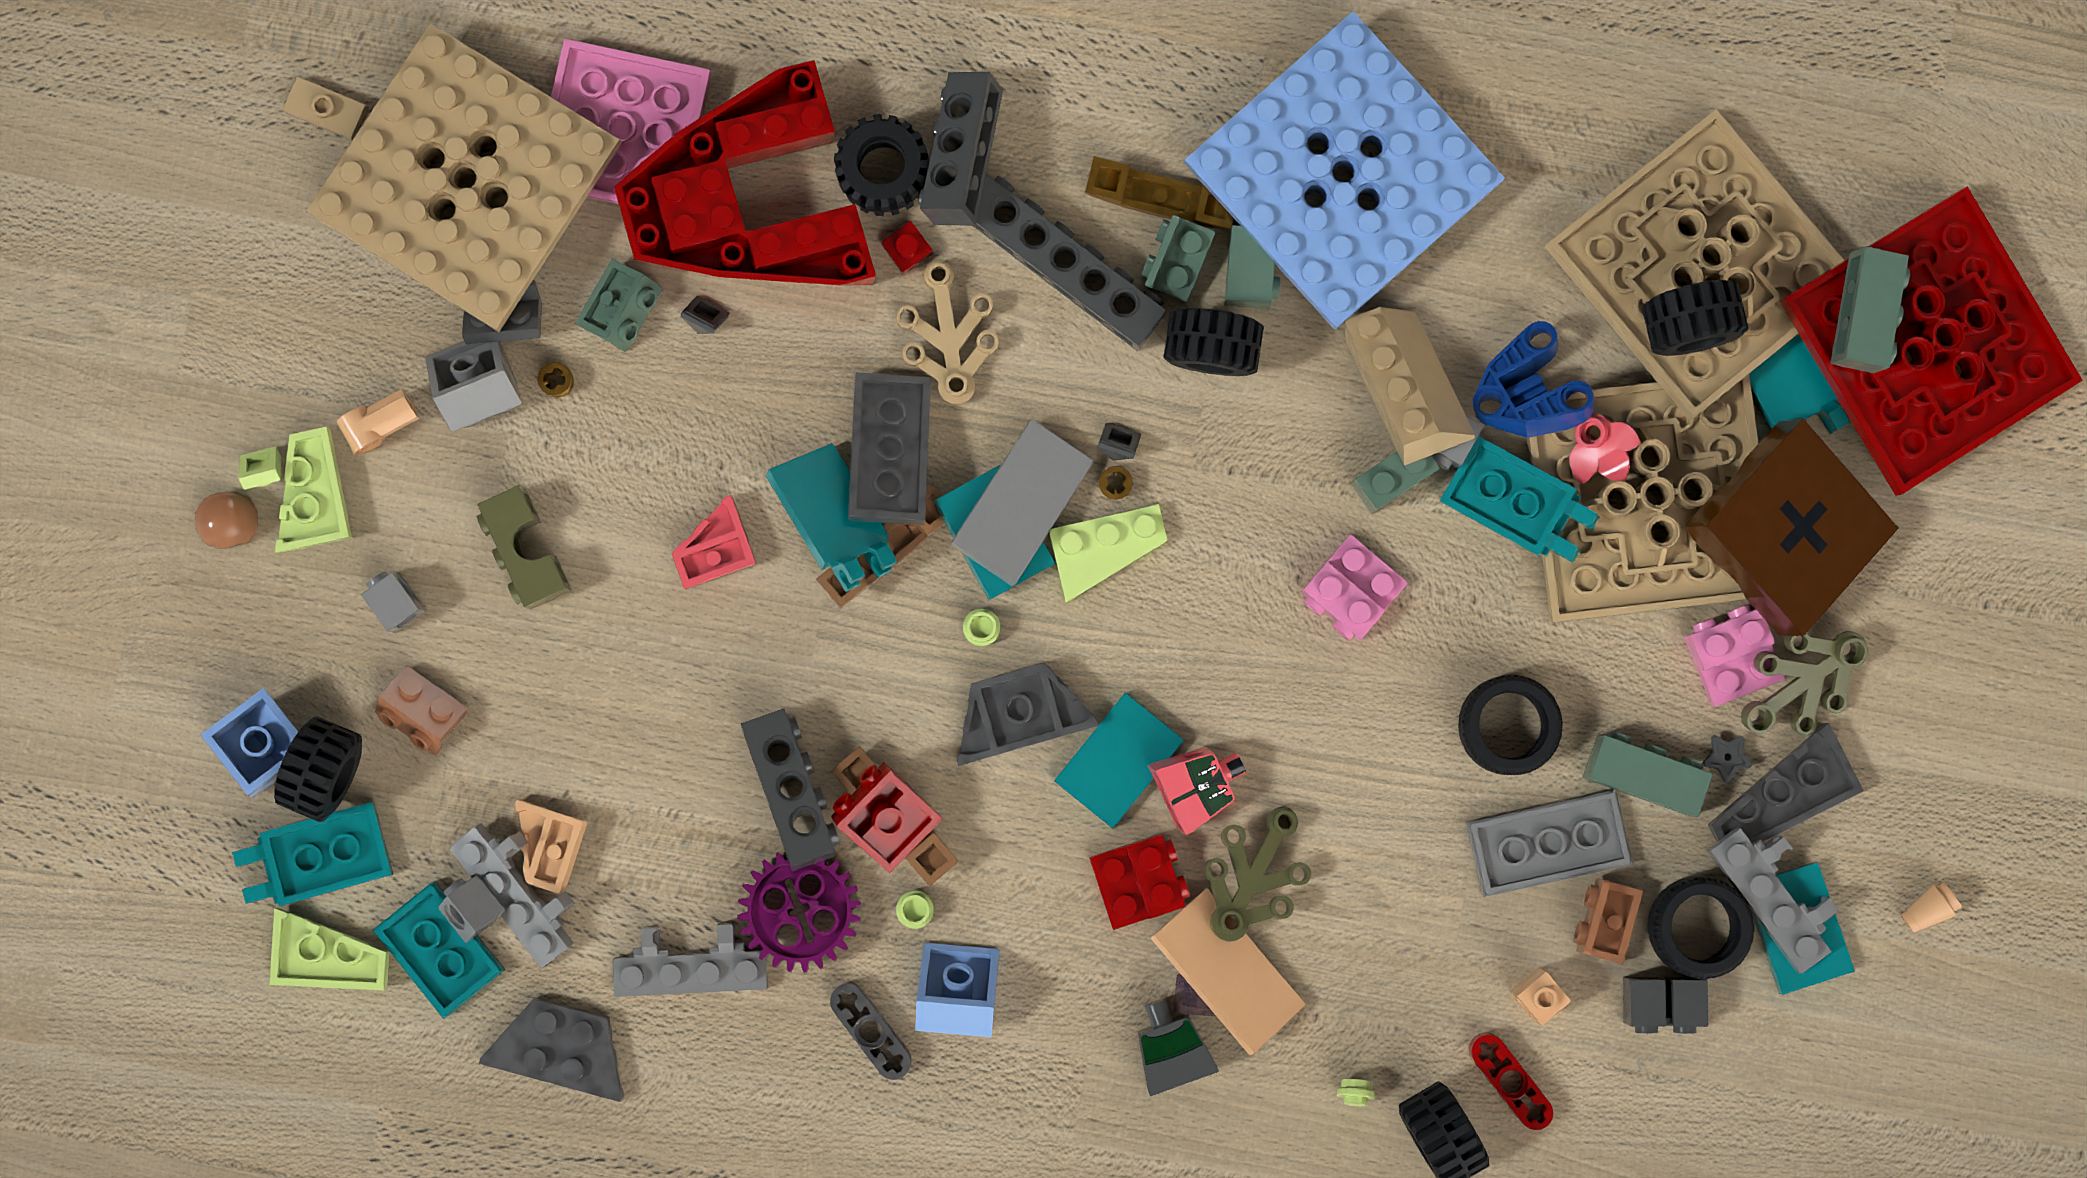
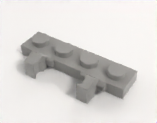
M481 823L471 829L449 849L471 878L477 875L505 911L501 917L542 969L574 944L561 927L564 923L559 916L575 904V902L566 891L555 897L548 904L542 898L540 899L531 886L525 883L524 877L517 870L516 864L511 859L529 842L520 831L501 842L497 836L493 838Z
M1736 827L1709 847L1707 851L1733 887L1746 900L1753 914L1795 971L1802 974L1832 952L1819 934L1826 930L1823 922L1827 921L1839 910L1827 896H1822L1821 902L1815 907H1806L1804 903L1797 905L1774 874L1779 870L1774 862L1780 860L1781 853L1786 849H1793L1784 836L1776 835L1766 844L1761 839L1751 843L1743 830Z
M719 923L717 925L718 947L709 948L710 953L669 955V950H660L659 927L641 928V947L633 948L634 957L613 958L614 997L768 989L767 958L764 960L759 959L762 950L745 951L744 942L736 943L735 923Z

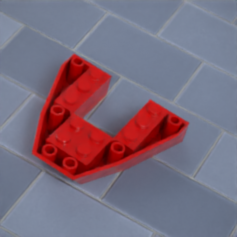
M815 60L779 68L678 131L614 186L634 260L721 278L838 286L873 285L876 274L856 204L745 231L728 171L730 168L833 142L835 130Z

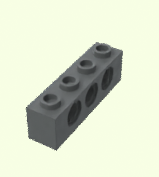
M948 72L946 86L941 91L942 105L939 120L934 124L932 153L927 158L929 163L925 186L919 195L920 209L934 225L976 226L1003 95L1002 87L990 72Z
M783 708L741 723L743 735L792 872L835 857L834 846L839 845L840 841L833 822L826 824L821 810L827 809V805L821 788L813 789L808 775L815 772L808 752L800 754L796 740L802 738L795 716L787 718ZM776 745H783L789 749L790 755L782 762H775L768 756L769 751ZM789 780L798 781L803 786L802 792L793 798L786 797L781 792L782 785ZM803 815L812 817L816 822L814 829L809 833L798 832L794 828V822L798 817Z

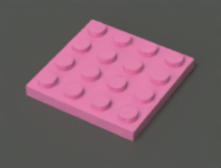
M564 39L551 98L620 139L622 143L587 198L618 204L614 186L678 131L703 116L712 76L711 70Z

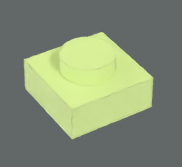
M276 446L240 455L238 479L244 490L257 486H267L281 480L282 457Z

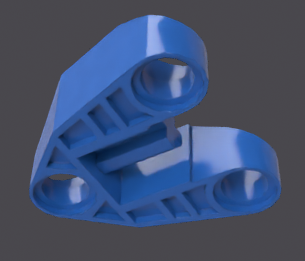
M1545 321L1531 323L1489 362L1472 402L1476 418L1481 423L1530 438L1568 430L1586 422L1594 411L1595 401L1592 388L1587 383L1572 381L1553 391H1547L1542 378L1536 373L1555 357L1558 350L1557 332L1550 323ZM1540 333H1546L1551 337V342L1544 348H1536L1530 344V341ZM1577 392L1587 396L1586 404L1580 408H1572L1566 404V400ZM1492 400L1501 404L1499 410L1494 413H1485L1480 409V404L1484 401Z

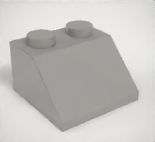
M463 341L425 357L433 400L451 432L471 427L478 423V421L498 413H506L513 407L522 404L517 381L501 341L465 344Z

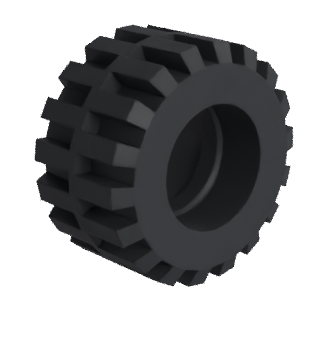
M881 114L873 115L874 120L866 121L864 117L858 120L859 125L853 128L850 125L845 130L846 137L839 139L837 143L838 152L834 154L835 173L843 194H846L852 204H857L861 211L868 214L870 210L875 212L876 216H884V212H891L893 216L900 214L899 209L906 207L907 210L914 206L913 201L916 198L919 199L920 191L925 186L927 176L928 151L923 143L922 136L918 131L915 132L912 129L910 123L907 121L901 123L898 121V117L889 115L888 119H882ZM876 148H892L903 156L905 167L896 180L887 184H875L863 177L860 169L862 160L870 151Z
M1711 280L1682 286L1661 293L1642 306L1652 353L1657 355L1676 356L1707 350L1736 340L1749 329L1739 286L1734 281Z
M1181 308L1170 313L1163 358L1176 367L1191 371L1223 376H1248L1257 373L1264 326L1253 318L1232 312L1204 308Z
M318 716L310 719L298 731L281 762L275 781V803L315 821L322 822L326 820L338 808L354 779L362 754L361 734Z
M1437 1081L1399 1104L1401 1119L1436 1178H1470L1489 1167V1156L1462 1107L1446 1085Z

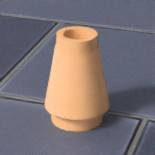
M1942 882L1938 886L1932 884L1906 909L1907 911L1901 914V917L1915 934L1919 930L1955 917V912L1962 908L1949 887Z

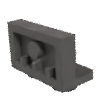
M535 280L531 282L499 332L464 311L462 336L465 344L541 338L542 302Z

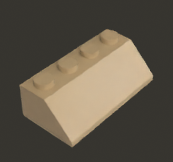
M1378 307L1344 321L1347 346L1404 466L1475 439L1471 425L1415 311Z

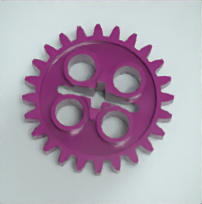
M777 852V864L772 866L764 859L762 861L765 869L763 874L753 870L750 872L756 880L755 885L743 884L742 886L750 893L749 898L738 899L739 904L748 908L747 912L737 915V919L748 921L749 925L740 932L742 935H754V939L748 945L750 949L760 945L763 947L759 955L760 960L766 959L770 954L774 956L772 961L773 968H777L784 960L787 961V971L792 973L796 963H800L803 972L808 973L809 962L812 961L820 969H823L822 957L827 955L836 962L837 957L834 949L839 947L847 951L849 948L843 941V938L845 936H857L849 928L850 923L861 922V918L851 914V910L862 905L860 901L850 900L849 896L856 893L858 888L857 886L845 887L844 884L851 875L849 872L839 876L836 874L840 866L838 861L828 867L825 865L826 860L792 872L789 861L785 860ZM807 876H816L821 880V889L814 896H806L801 892V882ZM787 879L793 881L797 896L802 905L810 906V909L805 912V917L814 937L812 943L807 942L801 922L797 916L790 917L789 912L794 910V904L785 884ZM776 889L781 890L785 894V904L778 910L768 909L765 905V897L768 892ZM822 911H828L835 917L834 926L827 932H820L814 927V918ZM786 925H793L799 931L797 942L791 946H784L778 940L779 931Z

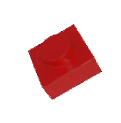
M912 221L881 242L882 247L903 275L933 254L932 248Z

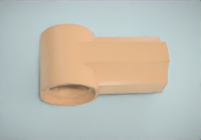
M400 389L369 407L362 406L347 412L337 420V424L354 455H361L381 445L385 441L384 437L419 419V416L411 399L403 389Z

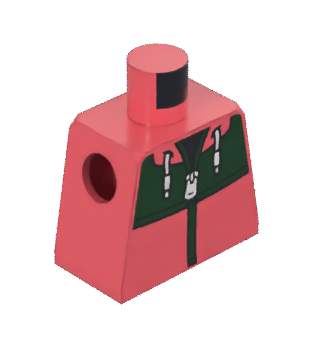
M1200 748L1148 765L1176 828L1184 835L1192 833L1235 800V797L1228 782L1246 773L1245 767L1237 753L1218 761L1214 752L1208 748Z

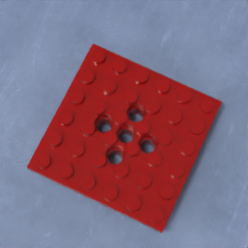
M1968 186L1958 190L1868 246L1909 256L1907 268L1910 270V278L1902 293L1900 305L1903 306L1904 312L1902 321L1896 328L1894 342L1897 344V353L1890 368L1876 373H1869L1830 364L1849 258L1779 300L1895 496L1909 491L2083 381ZM1917 298L1922 303V311L1918 308ZM1967 312L1971 316V324L1968 322ZM1937 331H1938V332L1940 333V335H1941V338H1942V342H1941V343L1938 341V339H1937V337H1936V336H1937ZM1906 350H1908L1911 354V362L1907 360ZM1956 364H1958L1961 369L1962 373L1960 374V376L1956 371Z

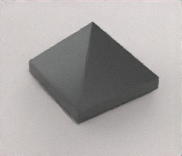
M696 296L682 311L681 317L697 334H714L728 318L730 312L700 296Z
M1106 423L1098 448L1113 461L1134 459L1141 434Z

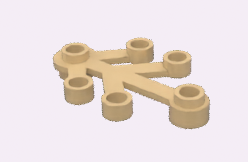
M936 260L929 263L925 268L924 280L927 287L934 291L940 331L921 319L917 310L909 305L898 309L896 320L901 328L912 330L944 353L946 368L927 357L923 347L916 342H911L904 346L902 357L907 365L917 366L938 381L939 394L946 402L960 405L972 398L976 386L973 378L974 374L988 355L996 352L999 347V339L996 333L990 330L982 331L977 336L976 349L961 366L959 350L982 318L991 314L993 302L987 294L980 293L975 295L970 303L971 309L955 329L949 288L954 282V272L947 262ZM935 269H943L946 272V276L942 281H935L932 278V272ZM980 299H984L989 303V308L984 312H979L975 309V303ZM906 311H910L915 315L914 321L910 324H905L901 321V315ZM983 337H992L995 340L994 346L990 349L983 348L980 344ZM911 348H916L921 352L919 359L916 361H911L906 357L907 351ZM953 379L963 381L964 387L961 391L954 392L949 388V384Z

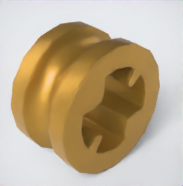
M548 363L538 373L537 381L539 387L551 397H564L571 392L574 386L572 372L561 363ZM557 370L562 371L563 373L560 376L565 379L564 385H556L554 390L549 389L552 384L546 381L548 375L553 376L557 373Z
M1109 467L1103 471L1099 478V488L1102 494L1109 499H1122L1132 489V476L1123 467ZM1114 472L1115 476L1121 473L1126 478L1122 482L1125 489L1117 494V490H1114L1113 494L1106 489L1109 484L1106 477Z

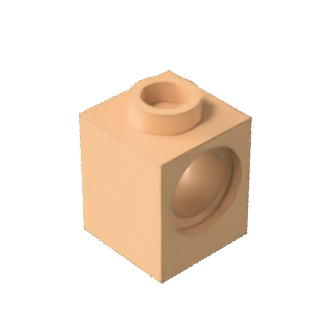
M1540 968L1535 970L1510 992L1532 1020L1541 1026L1571 1002L1547 971Z

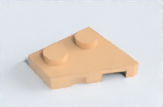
M516 799L515 810L519 812L522 835L529 842L521 849L524 854L523 872L525 883L562 894L566 891L588 821Z

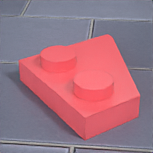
M732 495L726 496L710 516L694 529V532L688 539L684 540L671 553L683 587L686 590L757 564Z

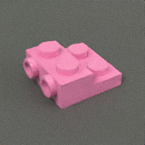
M1350 534L1303 588L1301 593L1307 597L1303 603L1318 616L1326 613L1335 621L1332 627L1348 641L1354 637L1359 641L1383 615L1387 607L1408 582Z
M1749 604L1727 612L1729 619L1716 624L1714 618L1697 623L1692 626L1694 633L1684 636L1712 707L1785 680V676L1782 674L1765 676L1754 668V658L1758 653L1768 651L1775 654L1772 644H1775L1767 621L1756 609L1751 610ZM1771 658L1764 661L1763 669L1770 667Z

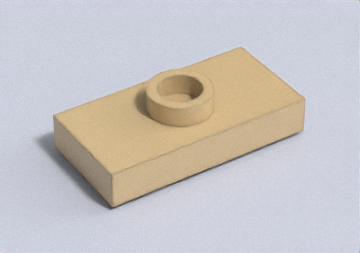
M297 76L282 111L339 136L353 140L369 107Z

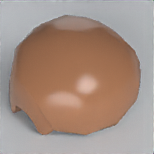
M218 492L203 499L195 511L196 531L205 544L214 546L216 549H229L245 544L253 538L258 527V511L249 498L237 492Z

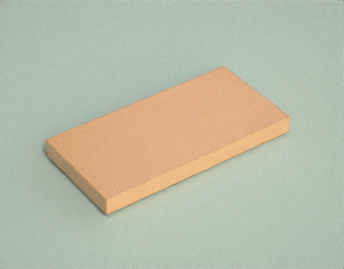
M1206 888L1150 938L1245 1051L1252 1055L1306 1004L1247 934L1239 940L1231 942L1223 941L1216 937L1211 929L1210 919L1217 906L1214 895ZM1228 915L1225 918V926L1230 930L1235 928L1236 921L1231 915Z

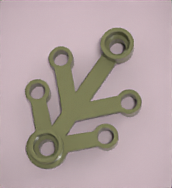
M1853 631L1842 632L1833 640L1809 636L1806 633L1805 636H1801V644L1798 647H1794V640L1798 636H1785L1784 644L1786 648L1796 654H1803L1807 651L1827 654L1816 664L1782 659L1768 651L1758 653L1754 658V668L1759 673L1765 676L1782 674L1796 678L1763 702L1752 701L1748 703L1741 712L1742 724L1756 734L1767 733L1775 725V713L1804 693L1800 711L1792 715L1790 726L1801 735L1807 736L1812 734L1817 727L1815 717L1819 700L1822 707L1831 713H1841L1847 707L1848 699L1846 693L1852 669L1862 665L1868 656V647L1865 639ZM1850 643L1849 653L1843 655L1845 647ZM1771 658L1770 667L1763 669L1764 661ZM1835 670L1832 688L1826 690L1821 696L1825 677ZM1837 695L1838 702L1831 707L1830 701ZM1759 710L1758 718L1751 721L1752 714ZM1807 717V725L1800 729V721Z
M1275 808L1267 814L1265 827L1268 834L1250 867L1243 846L1246 840L1245 830L1235 824L1229 825L1222 830L1221 841L1228 849L1239 888L1233 900H1231L1224 879L1228 874L1227 863L1220 858L1209 859L1205 862L1203 874L1210 881L1217 906L1211 915L1210 925L1213 933L1219 939L1227 942L1239 940L1246 934L1250 924L1270 918L1285 919L1293 913V902L1287 896H1276L1267 905L1246 909L1252 896L1290 884L1295 886L1304 885L1311 878V869L1302 862L1293 863L1286 870L1264 876L1283 838L1292 835L1298 827V818L1290 808ZM1281 815H1285L1289 819V826L1286 829H1282L1278 825V818ZM1231 829L1236 830L1239 834V840L1235 844L1231 843L1227 837ZM1214 862L1218 863L1221 867V874L1218 877H1214L1210 873V866ZM1296 867H1300L1304 871V878L1301 881H1297L1293 877V871ZM1279 900L1284 901L1287 906L1286 912L1282 915L1278 914L1275 909V905ZM1228 915H1232L1236 919V926L1232 930L1225 926V918Z

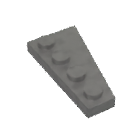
M1824 723L1714 818L1708 826L1716 842L1736 827L1743 830L1751 843L1758 839L1764 842L1864 790L1830 724Z

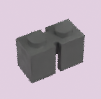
M1623 977V1023L1635 1027V1033H1658V1027L1673 1026V1033H1697L1696 1027H1708V980L1693 977H1665V980L1658 977Z

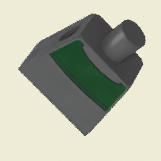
M1166 998L1145 1005L1151 1026L1137 1032L1147 1089L1150 1096L1219 1072L1216 1063L1188 1014L1173 1018Z

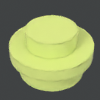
M975 609L964 619L963 633L966 639L973 645L988 646L1000 634V621L988 609Z
M918 890L909 891L898 900L896 914L904 926L912 929L922 928L931 921L934 914V904L926 893Z
M1343 1079L1341 1080V1088L1337 1089L1336 1096L1344 1098L1345 1105L1363 1107L1367 1106V1100L1375 1099V1092L1371 1091L1372 1082Z

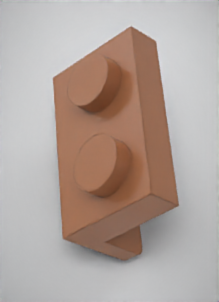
M406 665L378 696L375 713L384 725L391 729L397 728L407 735L417 748L423 751L428 750L437 755L442 748L443 741L465 717L468 708Z
M1596 878L1594 885L1589 884L1584 897V906L1588 907L1585 920L1578 922L1574 934V943L1578 944L1576 951L1623 965L1643 891L1600 878Z

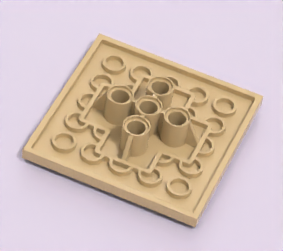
M430 23L306 212L499 332L622 143L620 139ZM486 145H497L496 152L492 156L481 157V151ZM445 156V161L440 168L430 169V162L434 157ZM476 175V182L471 188H461V182L465 176ZM497 195H508L507 203L503 207L492 208V201ZM445 207H456V212L451 219L440 220V214Z
M1717 109L1544 246L1690 421L1798 334L1779 300L1844 261L1836 249ZM1678 225H1685L1689 229L1691 236L1683 235L1678 229ZM1732 230L1740 234L1743 243L1733 239L1731 235ZM1702 253H1708L1712 256L1715 266L1706 263ZM1675 275L1681 276L1687 285L1711 280L1734 281L1739 286L1749 329L1736 340L1707 350L1676 356L1657 355L1652 353L1642 306L1661 293L1679 288L1680 286L1676 284L1674 279Z
M1749 374L1691 421L1658 382L1592 390L1595 401L1592 414L1602 415L1610 423L1624 422L1633 427L1640 438L1641 444L1633 450L1627 451L1630 458V471L1624 482L1610 480L1599 472L1585 484H1580L1575 479L1571 470L1569 456L1577 444L1575 439L1576 426L1564 431L1527 438L1530 464L1577 489V495L1581 497L1578 503L1598 513L1600 516L1593 530L1569 518L1559 535L1561 538L1581 549L1574 563L1551 550L1547 557L1542 554L1551 623L1747 600L1735 580L1710 559L1683 527L1717 489L1724 486L1734 477L1743 464L1744 459L1759 444ZM1577 392L1566 400V404L1572 408H1580L1586 404L1588 398L1585 394ZM1597 426L1590 430L1592 440H1597L1600 437L1601 432ZM1644 448L1650 449L1656 454L1657 463L1655 467H1648L1642 462L1641 452ZM1687 481L1695 483L1699 489V496L1696 501H1692L1685 496L1684 485ZM1648 486H1654L1660 490L1662 499L1659 505H1653L1647 500L1646 490ZM1611 490H1616L1623 495L1624 505L1621 510L1614 509L1609 504L1608 495ZM1654 523H1659L1666 529L1667 536L1663 543H1659L1652 538L1651 528Z

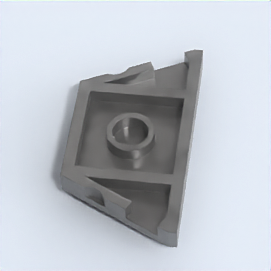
M1045 662L971 683L967 715L964 720L960 753L957 758L958 766L1099 726V721Z
M537 997L525 1007L479 1061V1064L617 1102H621L624 1097L617 1070L616 1051L612 1044V1030L609 1017Z

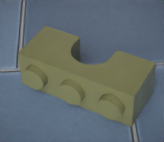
M517 485L477 504L481 514L477 515L478 523L486 536L491 534L497 548L492 550L493 556L501 570L507 569L512 582L508 584V589L517 605L522 603L523 607L533 609L572 591L557 556L548 554L536 560H528L521 552L520 539L523 533L528 528L541 523L526 488Z

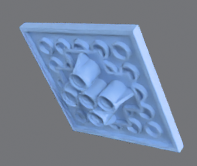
M1354 11L1184 160V164L1239 225L1243 226L1275 262L1276 266L1334 330L1342 325L1345 320L1351 317L1505 179ZM1312 139L1321 140L1324 142L1327 151L1323 154H1314L1309 150L1307 142ZM1365 142L1375 144L1379 149V155L1372 158L1365 156L1361 151L1360 145ZM1336 167H1345L1350 171L1352 179L1348 182H1339L1333 176L1332 170ZM1310 191L1318 192L1323 197L1324 204L1320 207H1312L1307 204L1304 195ZM1363 194L1371 195L1376 201V208L1373 210L1363 209L1358 203V197Z

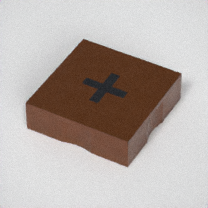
M1803 418L1779 421L1744 459L1743 464L1734 477L1724 486L1717 489L1683 527L1710 559L1735 580L1744 593L1745 598L1779 636H1805L1899 529Z

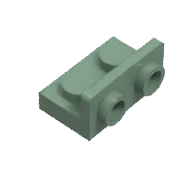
M1176 215L1172 216L1171 221L1164 219L1155 239L1161 242L1157 256L1149 254L1141 276L1147 278L1145 286L1188 302L1216 232Z
M611 259L575 324L626 352L638 336L639 330L650 310L655 306L662 287L644 274Z

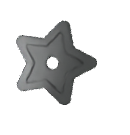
M1713 735L1711 737L1712 750L1710 755L1702 762L1704 767L1718 770L1725 783H1729L1732 780L1736 770L1751 768V761L1743 754L1745 739L1739 736L1727 742ZM1727 753L1731 756L1729 761H1726L1724 758Z

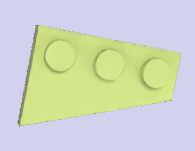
M322 427L290 434L284 480L286 481L283 505L280 506L279 519H281L279 539H276L275 553L281 554L351 539L352 533L331 429Z
M1159 504L1050 529L1049 534L1065 603L1073 600L1083 592L1096 586L1168 541Z
M274 908L269 985L384 991L387 990L390 951L284 909Z

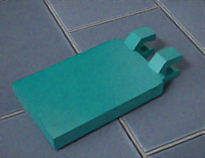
M1799 333L1749 373L1752 398L1771 429L1779 421L1799 418L1806 420L1815 414L1819 416L1829 434L1850 423L1841 406L1836 403L1839 400Z
M1480 436L1477 437L1463 464L1457 469L1439 500L1446 506L1539 557L1542 554L1547 557L1551 550L1574 563L1581 549L1559 536L1568 519L1572 518L1593 530L1600 518L1598 513L1578 503L1581 497L1577 495V489Z
M833 443L768 470L766 478L821 570L828 567L832 568L836 578L846 592L859 587L861 584L859 580L865 577V573L856 559L858 556L864 554L866 561L877 578L892 571L891 566L895 565L897 560L888 545L887 539L889 535L882 523L848 520L850 471Z
M375 802L333 812L322 822L307 819L261 832L260 837L257 838L259 845L232 852L236 867L263 861L269 882L242 889L245 904L273 897L274 904L278 903L279 906H284L394 875Z

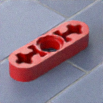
M1491 1033L1476 1035L1469 1045V1055L1475 1065L1524 1126L1531 1130L1546 1128L1551 1123L1554 1112L1551 1103L1501 1039ZM1482 1042L1489 1045L1496 1044L1493 1054L1500 1062H1503L1505 1057L1509 1059V1062L1500 1065L1493 1075L1489 1073V1070L1496 1067L1491 1060L1486 1057L1481 1059L1478 1057L1482 1052L1479 1046ZM1510 1070L1517 1071L1521 1076V1085L1514 1092L1504 1091L1500 1083L1502 1075ZM1529 1088L1533 1092L1526 1095L1528 1099L1536 1106L1541 1104L1544 1106L1540 1110L1543 1117L1538 1121L1533 1117L1527 1120L1526 1116L1529 1114V1109L1521 1100L1518 1101L1516 1106L1513 1103V1100L1523 1097Z

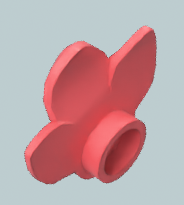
M1592 414L1586 422L1575 428L1577 444L1569 456L1572 473L1580 484L1588 482L1597 472L1613 481H1626L1630 471V458L1627 451L1633 450L1641 444L1637 432L1633 427L1624 422L1610 423L1606 417ZM1597 426L1601 432L1600 437L1597 440H1592L1590 430Z

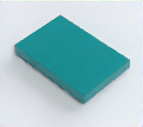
M1000 465L933 501L953 538ZM1042 542L1017 583L1011 586L963 554L988 601L1055 564L1047 547Z
M1124 693L1056 777L1054 782L1113 829L1152 781L1153 776L1148 765L1170 758L1184 740L1128 694Z
M1812 862L1775 874L1797 905L1804 903L1806 907H1815L1821 902L1822 896L1830 898L1818 862ZM1753 914L1779 994L1785 995L1855 972L1836 914L1823 922L1826 930L1819 934L1832 952L1802 974L1795 971Z
M433 881L380 923L373 931L440 1016L445 1019L505 971V968L478 935L469 942H464L438 909L446 895L438 884Z

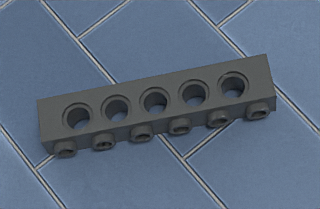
M986 174L976 226L973 227L1138 352L1165 317L1166 310L1161 307L1164 304L1163 300L1148 289L1144 293L1132 285L1134 279L1120 267H1116L1113 270L1103 263L1104 256L1093 246L1086 244L1085 247H1082L1072 238L1075 234L1064 224L1057 221L1053 225L1043 217L1045 211L1035 202L1028 198L1023 202L1012 194L1015 188L1000 176H997L994 180ZM1001 207H1009L1014 210L1016 216L1009 223H1001L994 217L995 212ZM1032 229L1042 231L1046 238L1042 244L1032 246L1025 241V234ZM1060 252H1069L1074 256L1075 263L1070 268L1063 269L1055 264L1054 258ZM1092 274L1101 276L1105 281V286L1099 291L1088 290L1084 285V280L1087 276ZM1120 297H1128L1134 302L1135 309L1129 314H1120L1115 310L1114 302Z

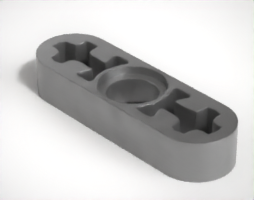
M854 983L839 985L833 991L830 998V1006L835 1015L883 1077L890 1080L904 1077L909 1071L912 1061L908 1049L858 985ZM844 991L849 995L854 992L858 997L854 1001L857 1009L861 1012L864 1006H866L871 1013L864 1014L857 1020L855 1025H852L848 1019L853 1018L855 1014L849 1007L843 1009L839 1007L838 1003L842 1000L839 993ZM868 1020L878 1022L882 1028L881 1037L874 1042L864 1040L860 1034L862 1023ZM887 1037H890L893 1043L887 1045L891 1054L895 1056L900 1053L904 1057L900 1063L902 1067L900 1071H897L894 1067L889 1070L885 1068L884 1065L888 1059L882 1050L877 1056L872 1052V1049L880 1047Z

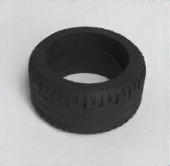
M1519 675L1499 676L1479 684L1465 699L1461 707L1458 723L1460 740L1469 757L1483 769L1500 775H1522L1543 766L1556 752L1562 737L1563 727L1561 711L1553 695L1539 682ZM1503 693H1516L1526 697L1535 706L1540 717L1541 728L1536 744L1528 753L1515 758H1506L1493 753L1485 745L1480 734L1479 721L1484 706L1493 697Z
M1686 877L1668 885L1654 900L1648 916L1649 940L1656 955L1672 970L1693 978H1716L1734 970L1748 955L1754 939L1753 915L1746 900L1729 884L1707 877ZM1695 895H1708L1717 899L1725 908L1730 924L1729 935L1722 949L1714 956L1704 960L1690 959L1683 955L1676 947L1671 932L1672 919L1677 908L1685 900Z

